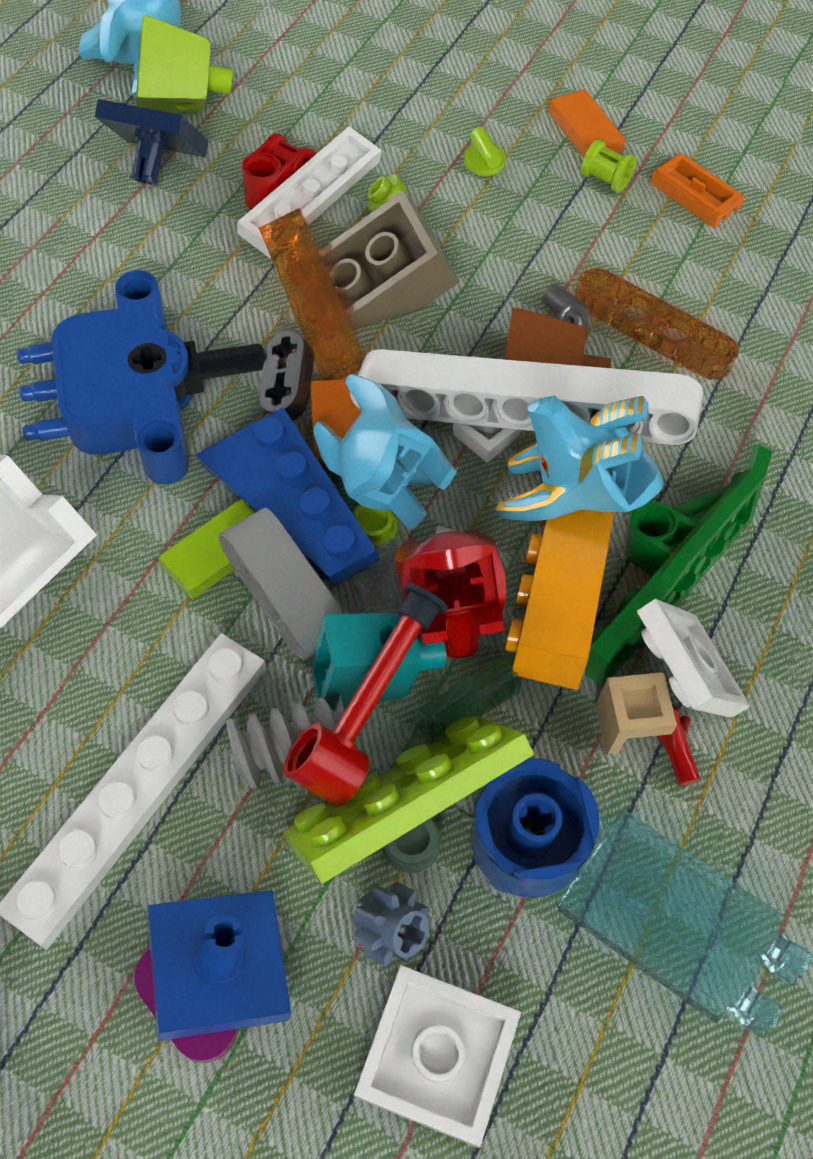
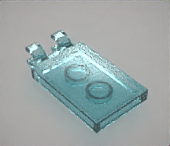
M624 809L566 891L557 907V910L716 1024L728 1009L745 1028L761 1038H764L767 1031L771 1032L784 1010L774 1000L751 987L762 966L765 964L776 977L793 986L797 978L801 979L813 959V955L808 950L774 930L782 917L781 913Z

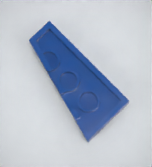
M283 407L196 454L201 465L209 473L216 475L238 499H242L255 512L263 508H268L272 511L310 565L334 587L380 561L375 547Z

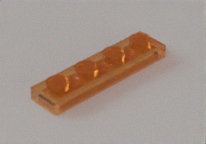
M300 208L260 227L259 230L303 336L314 351V362L321 379L340 380L358 372L365 359V355Z

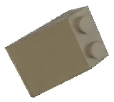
M403 190L292 269L322 333L327 338L421 309L460 282L426 220Z

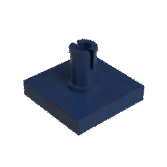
M102 99L97 100L95 118L125 141L137 144L133 169L130 174L132 180L144 184L148 181V184L157 186L163 149L206 157L209 141L182 115Z

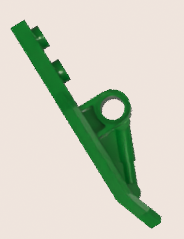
M762 442L754 445L746 470L735 473L729 485L710 494H701L673 508L660 502H648L633 510L630 515L626 554L635 566L652 577L641 590L633 588L626 594L617 610V617L608 626L600 624L593 631L585 674L588 678L604 687L607 678L613 677L644 641L641 632L646 627L637 610L654 599L675 607L680 604L753 520L773 448Z

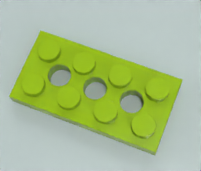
M468 716L457 720L445 729V737L429 746L421 744L404 751L396 758L397 765L380 775L375 773L366 775L357 793L343 806L334 807L331 804L326 806L324 803L311 806L298 814L294 819L295 825L283 831V834L293 853L317 880L323 884L535 755L525 733L480 717L476 718L475 716Z

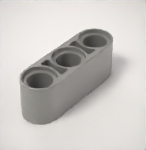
M263 508L220 532L218 535L219 542L226 557L288 647L298 659L304 661L314 653L323 616L327 614H344V612L278 518L268 508Z

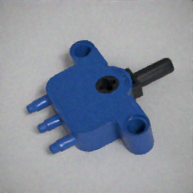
M133 270L120 276L116 282L117 309L83 313L68 317L60 322L53 331L52 342L34 344L28 348L17 350L19 363L40 364L54 361L55 379L22 386L19 389L21 399L25 402L57 399L62 415L60 418L41 420L35 424L25 425L22 428L23 435L27 441L37 439L44 441L70 436L73 445L80 451L88 454H107L138 449L147 477L159 484H171L183 478L188 471L189 460L181 410L187 407L194 394L204 392L202 380L261 371L263 369L265 353L260 344L197 353L195 340L183 342L173 332L168 331L165 311L155 276L143 270Z

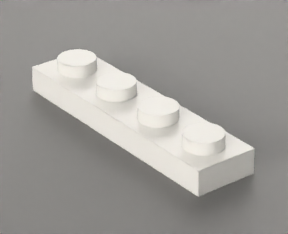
M350 126L347 127L237 221V234L271 259L380 162L382 150Z

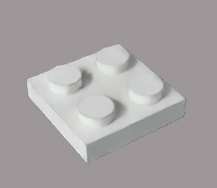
M657 599L652 600L637 610L646 627L641 632L642 637L656 657L659 659L664 658L673 674L669 678L670 686L684 706L692 707L693 710L731 718L751 707L696 615Z
M400 965L354 1097L474 1147H481L521 1012Z

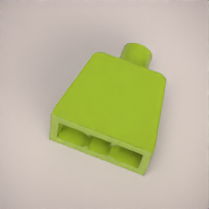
M143 15L140 31L135 106L168 113L202 112L207 98V91L230 95L233 69L209 64L210 41L207 38Z

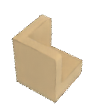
M664 672L607 678L595 704L606 754L619 753L626 739L673 733L677 723Z

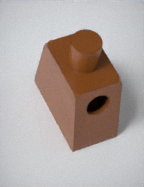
M513 307L505 360L611 368V358L584 354L587 331L583 326Z

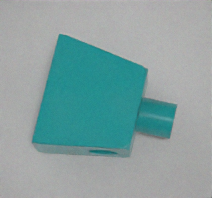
M398 613L327 614L323 616L311 661V668L317 698L323 697L332 711H336L339 693L344 709L347 708L401 617ZM416 637L378 703L404 698L409 695L419 671L443 669L446 665L444 641L423 644L422 638Z

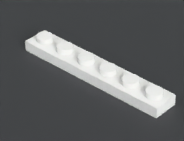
M220 633L0 902V916L45 950H48L225 724L226 719L232 715L267 670L265 660Z

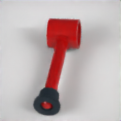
M408 583L404 588L407 596L397 611L401 618L333 731L319 723L308 726L293 743L286 757L283 768L284 775L334 807L343 806L357 793L369 769L368 755L359 750L353 743L421 629L428 630L437 613L444 614L448 608L439 597L418 585Z

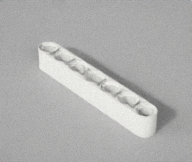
M385 349L369 352L357 375L380 384L396 398L407 419L534 431L528 413V406L534 400H539L540 398L555 395L574 414L589 421L608 403L644 396L648 402L646 420L625 427L630 435L638 434L642 442L667 445H681L695 437L703 399V389L700 383L694 378L682 374ZM350 392L353 404L360 409L358 401Z

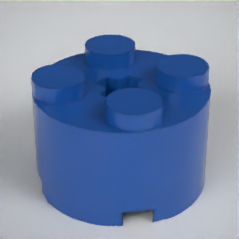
M528 758L487 783L480 793L471 824L470 842L476 863L496 890L532 898L556 893L575 879L593 850L600 826L599 811L595 798L589 787L578 776L575 779L569 773L560 769V765L555 762L541 758ZM524 821H531L534 830H544L542 835H533L530 829H524L522 827Z

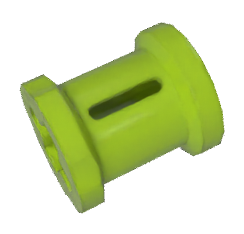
M598 139L587 150L581 164L580 173L585 177L593 175L610 184L612 191L620 193L627 186L634 173L637 157L631 154L623 156L607 148L606 142Z

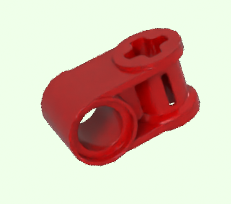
M280 133L270 135L264 144L242 161L244 198L247 207L253 209L314 157L316 152L309 147L301 149L288 143L287 138Z

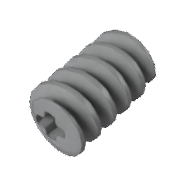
M340 693L337 698L336 711H332L323 697L317 698L314 716L312 717L309 716L300 702L295 703L290 722L286 721L278 708H273L270 713L269 727L265 728L255 713L248 715L246 732L243 733L240 732L232 718L226 719L238 777L243 775L250 788L257 789L260 785L262 770L266 769L275 784L282 783L286 757L299 735L314 723H319L331 731L335 728L345 711Z

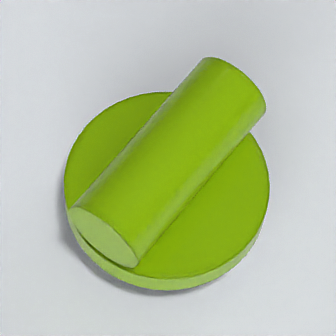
M484 127L475 128L470 134L473 144L466 149L464 154L465 166L468 170L479 176H490L499 173L506 164L505 151L499 145L493 143Z
M392 174L387 178L385 176L379 177L368 191V209L373 212L402 190L406 194V185L402 183V180L396 174Z

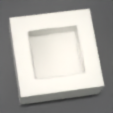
M453 423L452 434L488 463L520 437L522 430Z

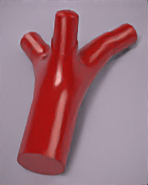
M672 705L677 727L672 734L656 737L660 740L668 754L678 785L686 786L701 780L688 743L687 733L691 720L688 716L679 717V708Z

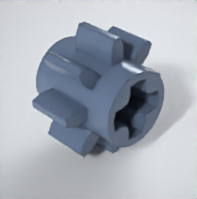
M398 882L392 885L390 891L376 884L373 886V891L361 898L354 912L353 920L357 931L352 935V939L366 947V956L387 967L393 955L407 962L409 957L414 956L422 949L429 934V921L426 916L429 912V907L416 901L417 891Z

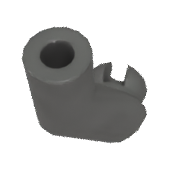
M552 284L543 296V303L560 314V320L581 325L588 331V306L558 284Z

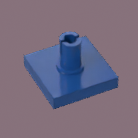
M273 890L148 905L147 919L158 1041L289 1020L291 1007Z

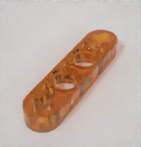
M596 268L586 270L578 279L575 297L588 306L591 316L702 377L719 380L731 373L739 354V348L735 340L730 336L607 270ZM637 307L643 310L647 316L633 318L627 315L624 309ZM668 328L678 329L685 334L686 338L682 340L671 339L664 334L663 330ZM694 341L697 342L696 348H692ZM714 353L719 355L716 359L711 357Z

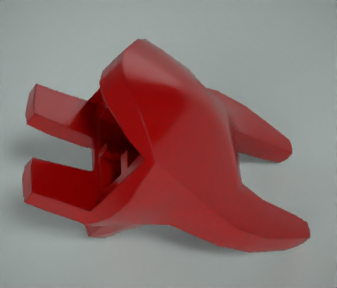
M475 529L465 531V533L449 531L433 534L421 544L415 539L407 540L400 546L395 553L397 576L402 582L404 600L407 596L404 588L408 583H412L435 594L448 607L444 614L437 613L428 630L421 629L420 634L423 644L444 641L447 656L461 659L470 657L478 652V632L479 634H492L505 630L502 613L506 599V576L498 556L496 543L492 537Z

